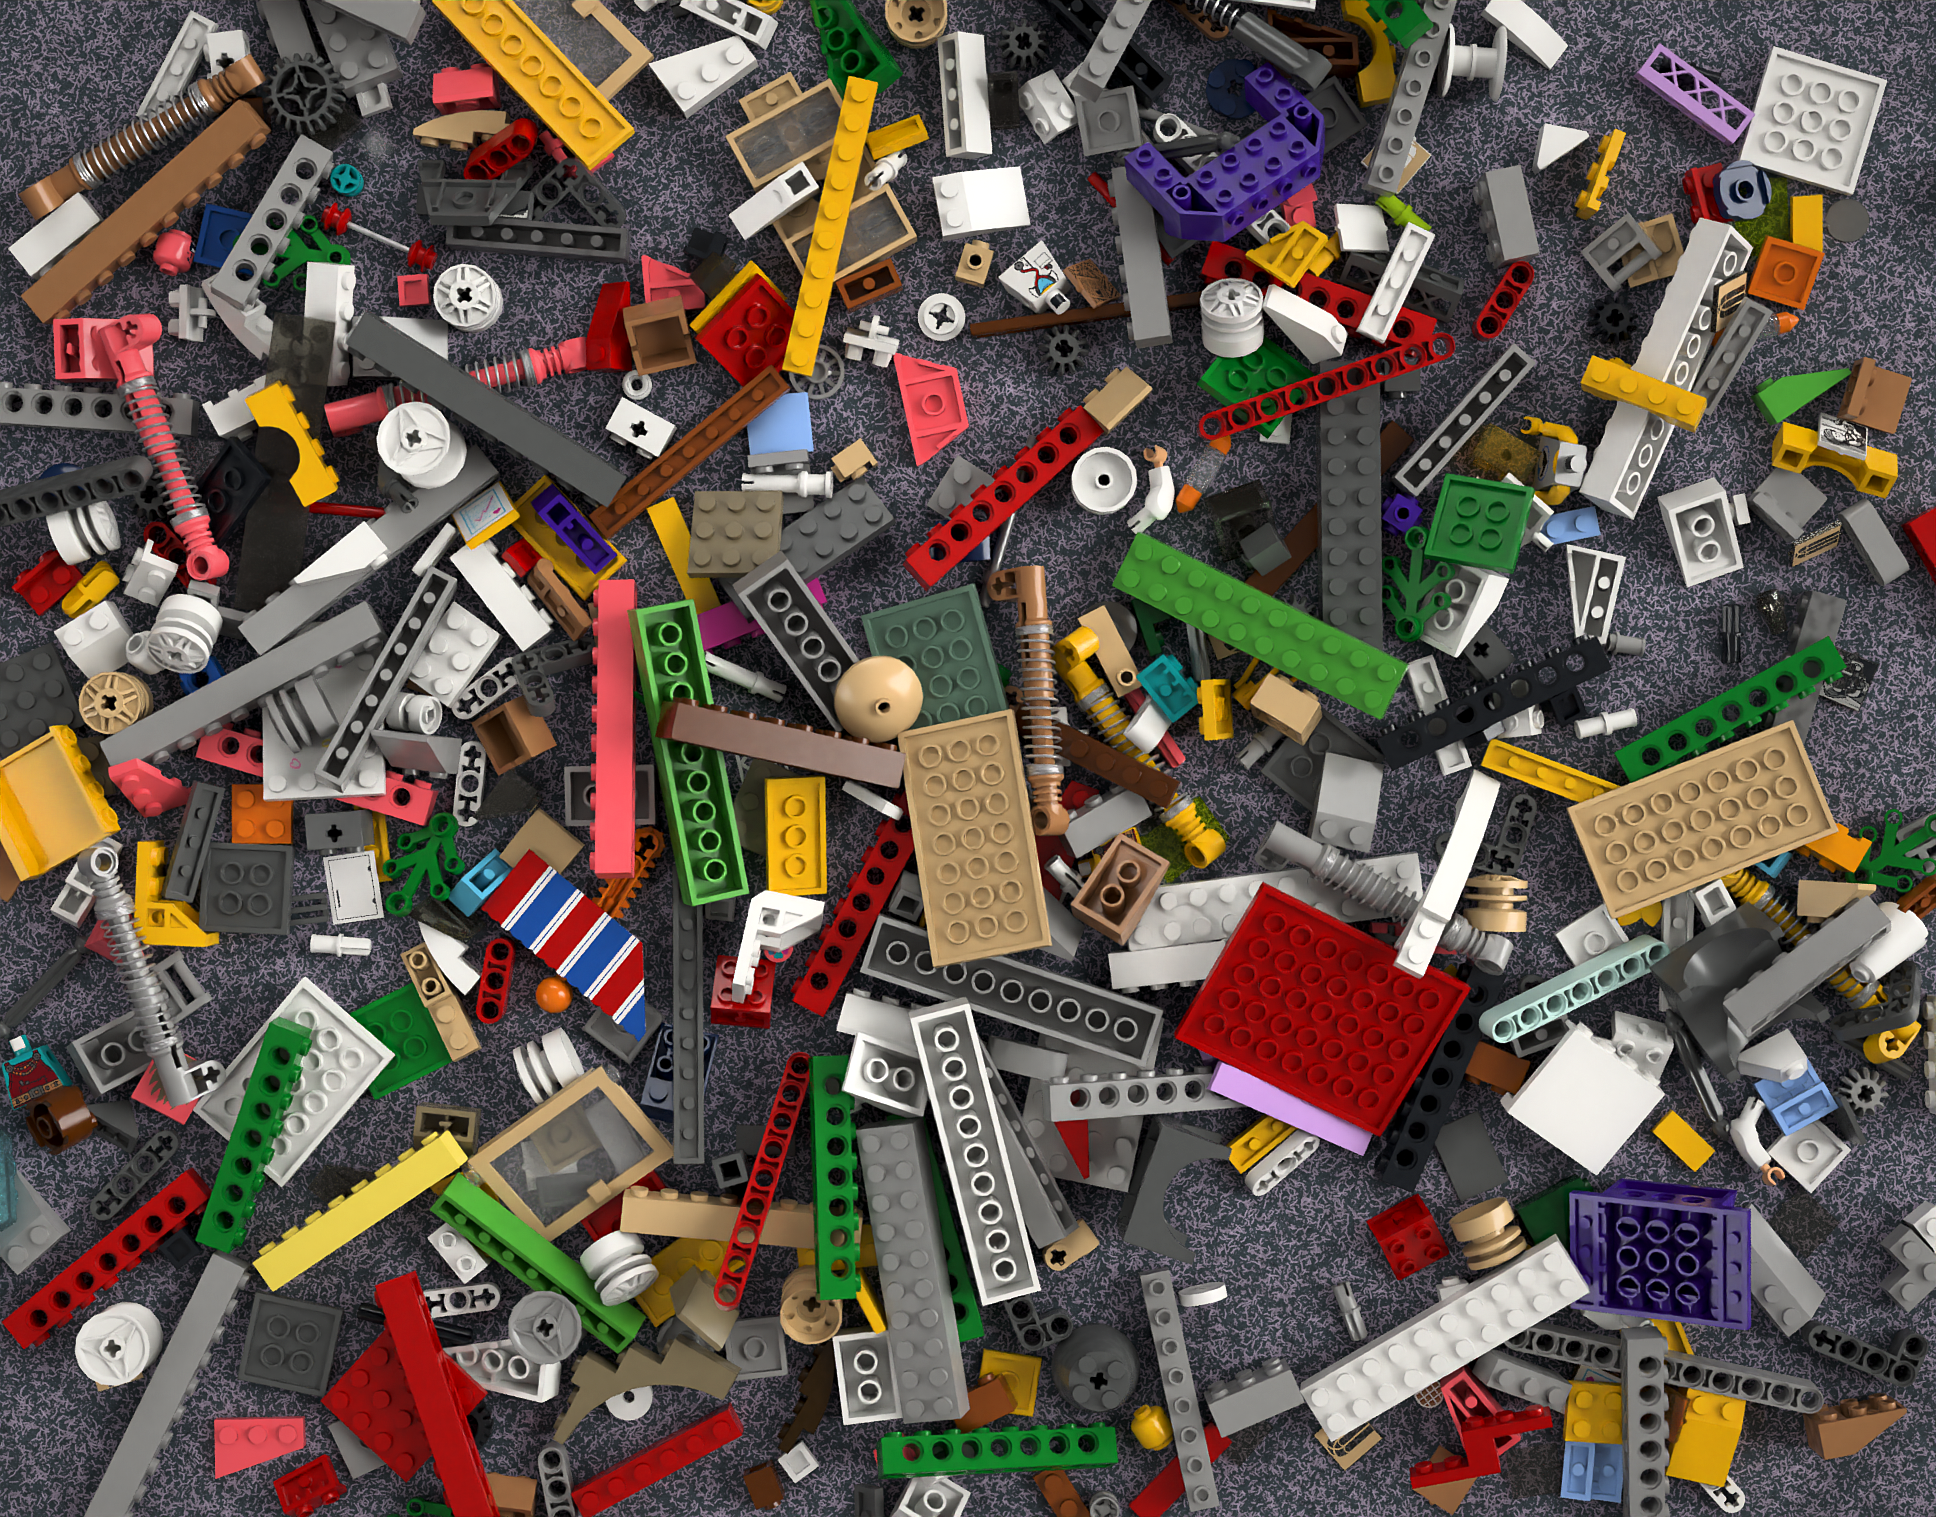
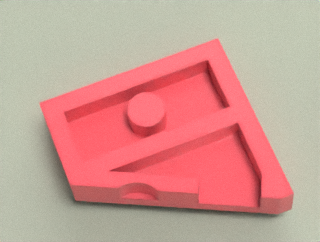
M641 256L645 303L681 295L685 311L703 310L706 308L704 279L702 277L684 272L677 267L664 264L649 256Z

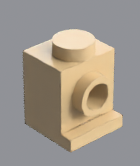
M973 240L972 244L965 243L955 275L956 281L984 288L994 251L989 250L990 245L979 240ZM973 256H978L981 259V263L978 266H973L970 263V259Z
M861 438L831 458L835 464L831 467V470L840 483L850 477L855 481L860 476H863L868 472L866 466L869 464L873 468L878 466V462Z

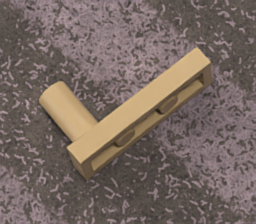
M1105 605L1077 618L1081 626L1090 628L1096 634L1099 641V649L1095 654L1117 697L1119 698L1141 687L1142 684L1136 678L1139 672Z

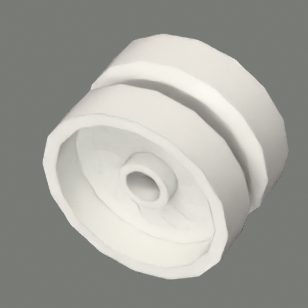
M1110 447L1094 448L1083 454L1075 464L1070 478L1071 493L1077 504L1087 512L1097 515L1113 514L1124 508L1134 495L1137 485L1136 469L1130 458L1120 450ZM1103 475L1108 476L1109 480L1107 482L1109 484L1107 486L1100 485L1098 478H1101Z

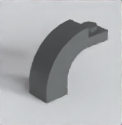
M743 1149L713 1157L711 1161L719 1188H724L726 1194H734L738 1196V1199H743L753 1170L746 1152Z

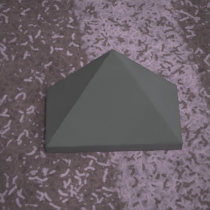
M122 1100L88 1105L89 1112L95 1115L98 1123L92 1132L132 1154L139 1138V1132L131 1102Z

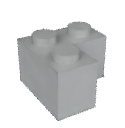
M1900 1223L1879 1243L1899 1266L1878 1286L1898 1307L1909 1313L1936 1287V1255L1912 1229Z

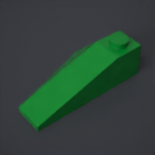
M809 0L815 26L819 28L822 45L820 46L822 54L826 57L829 69L827 70L828 79H831L842 101L849 76L878 82L877 95L885 91L904 74L889 50L851 0Z

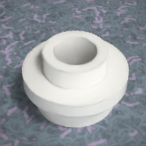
M632 370L624 376L622 388L629 398L641 400L650 394L652 381L648 374L638 376L637 370ZM641 380L643 387L640 390H634L632 388L633 381Z

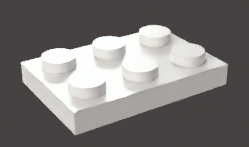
M454 601L436 626L408 678L429 694L438 698L447 707L452 708L503 636Z

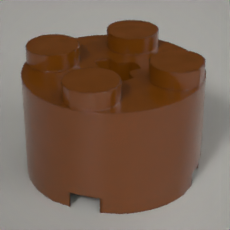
M64 1085L57 1087L26 1105L25 1110L30 1108V1116L25 1118L30 1134L41 1148L47 1146L52 1149L48 1152L52 1155H58L89 1138L92 1130L97 1127V1119L92 1112H89L87 1105L83 1101V1093L78 1086L68 1087Z

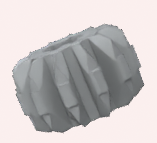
M1861 1067L1859 1072L1851 1068L1849 1069L1850 1079L1845 1076L1839 1078L1845 1085L1844 1087L1838 1086L1835 1089L1846 1096L1852 1111H1855L1857 1117L1863 1118L1865 1112L1870 1116H1874V1106L1881 1109L1884 1108V1104L1879 1100L1881 1097L1887 1098L1889 1096L1887 1092L1881 1091L1887 1083L1885 1080H1878L1879 1073L1873 1070L1869 1073L1868 1068ZM1861 1086L1867 1089L1863 1092V1098L1857 1095L1861 1093Z

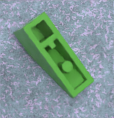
M1849 368L1786 376L1775 381L1770 377L1755 387L1758 392L1751 396L1769 425L1772 426L1781 422L1850 375L1851 371Z

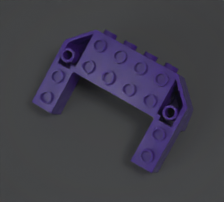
M1269 62L1244 77L1246 101L1268 123L1231 149L1225 151L1186 178L1149 142H1146L1124 157L1127 180L1163 216L1164 229L1168 235L1188 240L1225 242L1320 178L1325 147L1324 116Z

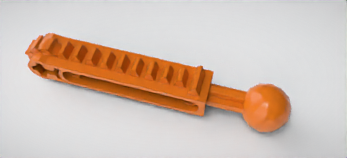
M649 825V827L636 829L635 852H641L645 844L641 842L642 838L652 836V843L656 846L654 849L649 848L645 851L644 856L647 857L646 860L643 856L635 854L634 878L604 879L609 886L607 888L599 887L598 890L602 894L601 898H592V901L614 920L615 918H624L625 915L621 908L631 907L627 900L628 897H637L633 890L634 887L642 888L644 886L640 878H649L650 874L646 868H655L656 864L652 859L656 857L661 858V853L667 847L663 837L664 833L655 829L654 826ZM557 973L556 976H549L538 984L536 1001L544 1011L551 1014L560 1013L571 1005L573 990L567 978H563Z

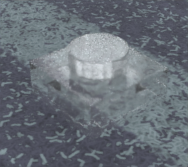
M377 125L356 145L378 168L399 148Z

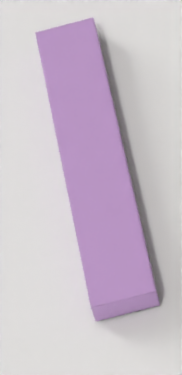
M1218 1061L1207 1087L1211 1091L1364 1156L1373 1133L1220 1061Z

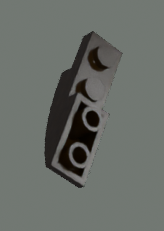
M833 1338L817 1344L812 1353L816 1357L811 1367L805 1365L797 1378L801 1382L798 1391L806 1395V1398L799 1397L792 1410L796 1414L791 1423L785 1421L777 1435L781 1439L778 1449L787 1454L803 1429L814 1435L827 1407L836 1363Z

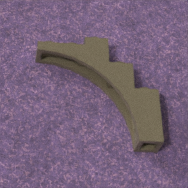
M679 1334L674 1340L668 1339L661 1352V1355L665 1356V1358L634 1342L629 1349L625 1347L620 1352L616 1363L620 1364V1366L589 1350L584 1357L579 1355L571 1368V1371L575 1373L571 1382L580 1388L576 1386L567 1400L571 1404L566 1414L561 1412L553 1426L557 1430L553 1440L563 1445L580 1421L591 1410L611 1397L636 1388L653 1385L683 1386L703 1391L724 1400L742 1368L682 1334Z

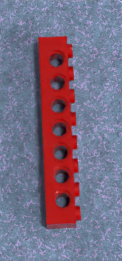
M1218 241L1211 242L1199 278L1204 279L1203 284L1208 286L1218 280L1228 279L1225 267L1233 264L1240 269L1238 279L1253 282V276L1262 274L1268 279V286L1275 284L1281 288L1282 285H1285L1284 282L1248 260L1245 256L1246 251ZM1305 272L1294 287L1296 296L1309 302L1310 295H1320L1324 300V306L1321 309L1333 315L1348 332L1347 336L1360 339L1362 334L1356 332L1372 296ZM1268 286L1266 288L1261 289V292L1263 294V302L1267 293ZM1339 304H1346L1351 308L1352 315L1350 318L1339 316L1337 312ZM1401 307L1384 344L1373 339L1371 343L1388 349L1389 345L1399 347L1431 336L1437 319ZM1400 323L1407 328L1406 338H1399L1394 334L1393 327L1395 324ZM1407 349L1404 356L1416 358L1417 353L1412 349Z
M1081 405L1074 411L1070 407L1057 418L1060 423L1053 430L1049 426L1036 436L1035 439L1038 441L1036 445L1031 449L1027 445L1013 457L1016 462L1010 468L1006 465L1002 466L992 476L995 481L991 485L986 487L982 484L970 495L973 501L966 507L962 503L958 505L948 515L951 520L947 524L942 526L938 523L926 534L930 538L922 546L917 542L905 553L907 559L903 566L925 591H928L1103 434L1104 430ZM1060 433H1069L1073 438V443H1063L1060 439ZM1038 452H1048L1052 462L1048 464L1041 462L1038 458ZM1019 470L1026 471L1030 476V482L1023 483L1019 481L1016 472ZM995 490H1004L1008 494L1009 500L1007 502L998 501L994 494ZM982 509L985 511L987 520L984 522L977 521L973 516V510ZM959 528L963 530L965 540L957 541L953 539L951 529ZM932 547L939 548L943 552V559L940 561L933 560L929 555V549Z
M904 790L902 795L896 793L891 803L904 811L902 815L910 817L906 790ZM892 817L888 821L882 819L874 834L879 837L874 848L868 845L860 860L865 863L861 873L859 874L854 871L846 886L851 889L847 899H839L832 912L837 915L833 925L826 924L819 937L823 944L818 952L812 950L805 963V966L809 967L808 972L804 978L798 976L791 989V992L795 994L792 1001L822 1017L825 1016L914 849L912 828L907 832L899 831L895 826L896 819ZM887 841L896 843L898 854L893 858L885 857L881 851L883 843ZM877 867L884 872V880L881 883L873 884L868 880L867 873L871 868ZM857 894H865L869 897L870 906L867 909L859 910L854 906L853 899ZM842 921H853L856 925V932L851 936L843 935L839 929ZM830 946L840 948L842 951L841 960L837 962L829 961L825 954L826 949ZM817 972L824 973L828 978V985L824 988L815 987L812 983L813 974Z
M193 1167L186 1170L2 1321L3 1325L23 1349L32 1344L37 1348L51 1337L48 1333L51 1328L57 1325L60 1329L74 1318L71 1314L73 1310L78 1306L83 1310L97 1298L94 1296V1293L101 1287L106 1291L117 1283L120 1279L116 1275L123 1269L130 1272L142 1262L139 1257L147 1250L152 1254L165 1242L162 1237L170 1231L175 1234L186 1226L188 1222L185 1219L194 1212L198 1216L206 1210L212 1190ZM175 1197H180L184 1200V1211H180L174 1206ZM153 1215L158 1216L162 1220V1228L160 1230L155 1229L151 1224V1217ZM129 1234L135 1235L139 1239L138 1248H133L128 1243ZM106 1253H110L116 1258L115 1267H111L106 1263ZM83 1272L92 1275V1286L84 1283L82 1279ZM60 1291H65L69 1294L70 1304H64L60 1300ZM37 1310H42L46 1313L47 1323H42L38 1320Z

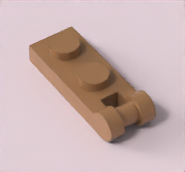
M542 558L538 560L534 569L529 573L527 582L572 640L576 641L584 636L593 622L590 620L587 612L572 597L569 589L553 573L554 566L552 562Z

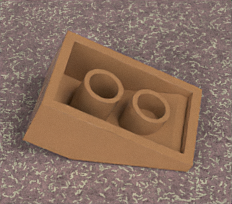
M1119 833L1070 904L1073 916L1124 946L1145 913L1170 866V862Z

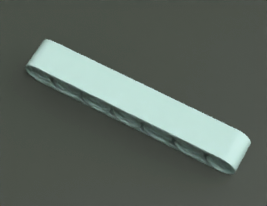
M1640 935L1485 1011L1479 1019V1028L1484 1034L1499 1043L1509 1042L1650 973L1649 967L1670 954V949L1667 944L1650 935ZM1577 984V987H1576L1575 991L1572 992L1574 986ZM1552 997L1549 1004H1547L1548 999ZM1526 1009L1524 1016L1521 1017L1522 1012ZM1500 1022V1026L1495 1030L1496 1025Z

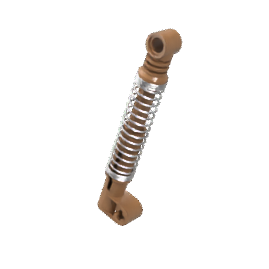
M248 54L225 68V72L220 71L218 75H213L212 79H199L193 82V84L188 86V91H180V96L172 95L171 101L165 99L163 105L157 104L155 110L149 109L147 115H140L139 120L132 119L131 125L124 124L123 130L116 129L115 134H108L107 139L101 138L99 144L93 143L91 149L85 148L83 152L76 153V155L69 159L68 165L53 172L18 195L36 221L65 203L77 192L99 187V185L104 183V177L111 179V173L119 174V168L122 167L127 170V164L135 165V159L143 160V154L151 155L153 148L159 150L160 146L157 140L167 146L166 135L175 141L174 130L183 136L182 125L191 131L190 120L196 126H199L200 122L197 116H200L204 121H207L208 117L213 118V116L222 112L223 106L227 102L233 101V98H238L239 94L247 93L267 79L252 55ZM183 92L189 95L185 99L182 97ZM174 97H177L181 101L175 104ZM166 102H169L173 106L167 109ZM158 107L163 108L164 112L159 114ZM150 112L156 114L152 119L150 118ZM142 117L148 119L144 124L142 123Z
M1023 566L993 573L987 582V591L989 596L995 601L1016 602L1018 606L1019 621L1015 624V636L1020 638L1016 642L1020 643L1021 649L1017 650L1018 653H1021V659L1017 661L1022 662V668L1018 671L1023 673V678H1020L1019 681H1023L1024 686L1019 689L1024 691V697L1020 699L1025 700V703H1029V706L1022 707L1021 709H1030V716H1023L1022 719L1031 720V726H1023L1022 728L1031 729L1032 735L1023 737L1024 739L1032 738V745H1025L1024 748H1033V754L1025 755L1024 757L1033 758L1034 764H1026L1025 766L1028 767L1025 769L1027 771V781L1031 784V788L1035 789V791L1031 792L1032 796H1036L1035 799H1032V803L1036 804V806H1033L1031 810L1034 834L1038 836H1060L1067 831L1070 818L1066 809L1063 808L1062 804L1058 803L1062 801V797H1058V794H1062L1061 789H1057V787L1061 786V781L1064 779V767L1062 765H1055V763L1062 761L1063 757L1054 755L1060 752L1062 748L1053 745L1062 740L1058 736H1053V734L1060 732L1061 729L1052 726L1060 722V719L1051 716L1060 711L1058 708L1051 707L1059 702L1058 699L1054 698L1058 690L1053 687L1057 683V680L1053 679L1057 672L1052 669L1056 662L1051 660L1055 652L1050 648L1054 645V642L1050 641V638L1054 635L1052 621L1048 619L1044 566ZM1016 584V589L1011 588V586Z

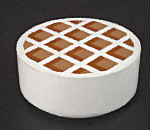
M1439 1381L1414 1394L1416 1401L1426 1408L1436 1407L1444 1397Z

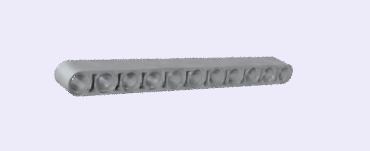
M1538 1322L1522 1331L1519 1337L1510 1338L1504 1342L1508 1348L1515 1351L1621 1373V1339ZM1543 1334L1551 1336V1340L1547 1344L1540 1345L1537 1343L1539 1336ZM1571 1341L1580 1342L1579 1348L1574 1351L1566 1350V1346ZM1599 1348H1609V1352L1606 1356H1595V1353ZM1668 1350V1354L1664 1355V1360L1668 1361V1384L1807 1414L1818 1412L1824 1404L1822 1393L1808 1379L1674 1350ZM1651 1357L1642 1359L1639 1364L1648 1363ZM1687 1367H1697V1370L1693 1375H1683V1372ZM1719 1372L1726 1373L1723 1381L1713 1382L1714 1375ZM1755 1379V1384L1751 1388H1742L1745 1380ZM1775 1386H1784V1390L1781 1394H1771L1772 1389ZM1805 1392H1814L1813 1397L1809 1401H1801V1397Z

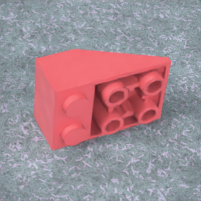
M53 319L55 379L64 383L118 381L98 332L101 328L118 319ZM152 344L140 350L139 353L146 370L150 371L154 377Z

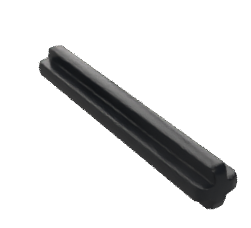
M361 1303L358 1308V1319L384 1325L386 1317L383 1308L368 1303ZM433 1320L439 1339L461 1345L471 1343L473 1338L472 1329Z

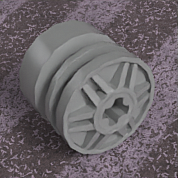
M313 675L294 683L297 697L294 699L291 698L285 689L279 690L284 703L282 705L279 704L273 694L265 698L269 709V717L281 740L290 747L294 754L301 751L298 736H301L309 747L313 744L310 730L315 729L318 735L325 739L335 734L340 727L324 692Z

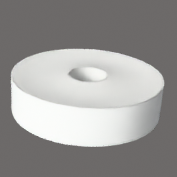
M1209 1282L1191 1286L1178 1292L1181 1306L1186 1307L1205 1305L1227 1297L1224 1282Z
M652 1386L629 1390L634 1394V1399L631 1401L626 1400L624 1393H621L605 1401L609 1411L619 1419L628 1421L638 1419L649 1410L652 1404Z

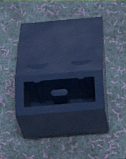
M662 1022L644 1087L640 1109L648 1118L673 1123V1025ZM703 1032L704 1101L719 1035Z

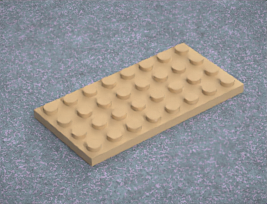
M1008 709L898 733L900 752L906 753L903 775L933 967L939 968L1052 946L1014 710Z
M1793 720L1566 808L1610 919L1618 918L1839 832Z

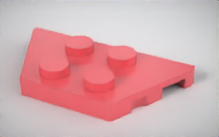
M895 353L893 355L915 461L918 467L968 429L969 424L957 368Z

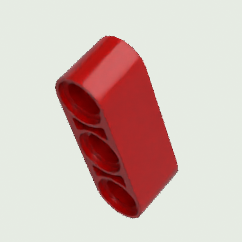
M527 118L517 119L475 148L470 153L464 168V178L493 180L527 157L532 152L539 133L536 123Z
M1517 261L1503 273L1473 322L1472 333L1475 338L1482 342H1488L1501 333L1534 279V269L1528 262ZM1514 269L1521 270L1524 273V283H1517L1513 280L1512 271ZM1502 294L1509 299L1510 305L1507 309L1500 308L1497 305V295ZM1482 320H1489L1493 323L1494 331L1492 334H1486L1482 331L1480 325Z
M158 521L151 522L144 529L143 536L145 542L148 539L154 541L152 550L158 557L176 563L175 554L180 550L186 553V561L178 566L176 577L188 588L190 580H195L188 573L186 566L188 555L191 552L186 551L187 545L183 544V540L174 532L171 525ZM163 528L166 531V539L158 544L155 540V532ZM217 578L207 579L206 582L216 586Z
M499 937L491 941L486 948L476 1006L477 1017L486 1024H493L499 1021L507 1010L516 958V945L507 937ZM497 943H503L507 946L509 953L505 959L496 956L494 948ZM492 972L502 975L504 983L501 988L491 985L489 977ZM487 1002H494L498 1006L499 1012L496 1017L486 1014L484 1007Z

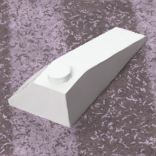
M510 1339L443 1347V1350L484 1389L540 1403L559 1394L561 1363L537 1364L526 1360L514 1349Z

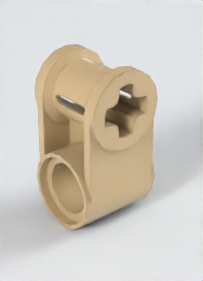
M1083 1218L1077 1220L1079 1228L1067 1237L1044 1246L1042 1257L1051 1269L1061 1271L1100 1244ZM1054 1249L1058 1252L1064 1251L1061 1253L1062 1260L1060 1262H1057L1055 1259L1050 1261L1053 1257L1051 1252Z

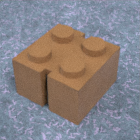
M681 295L623 308L624 324L630 346L632 347L638 376L697 363Z
M523 696L508 701L471 722L498 776L557 746L543 717L531 715Z

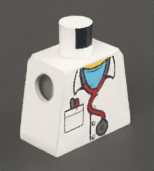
M1042 240L999 276L1005 290L1037 314H1042L1051 307L1059 315L1064 313L1070 306V301L1064 295L1071 287Z

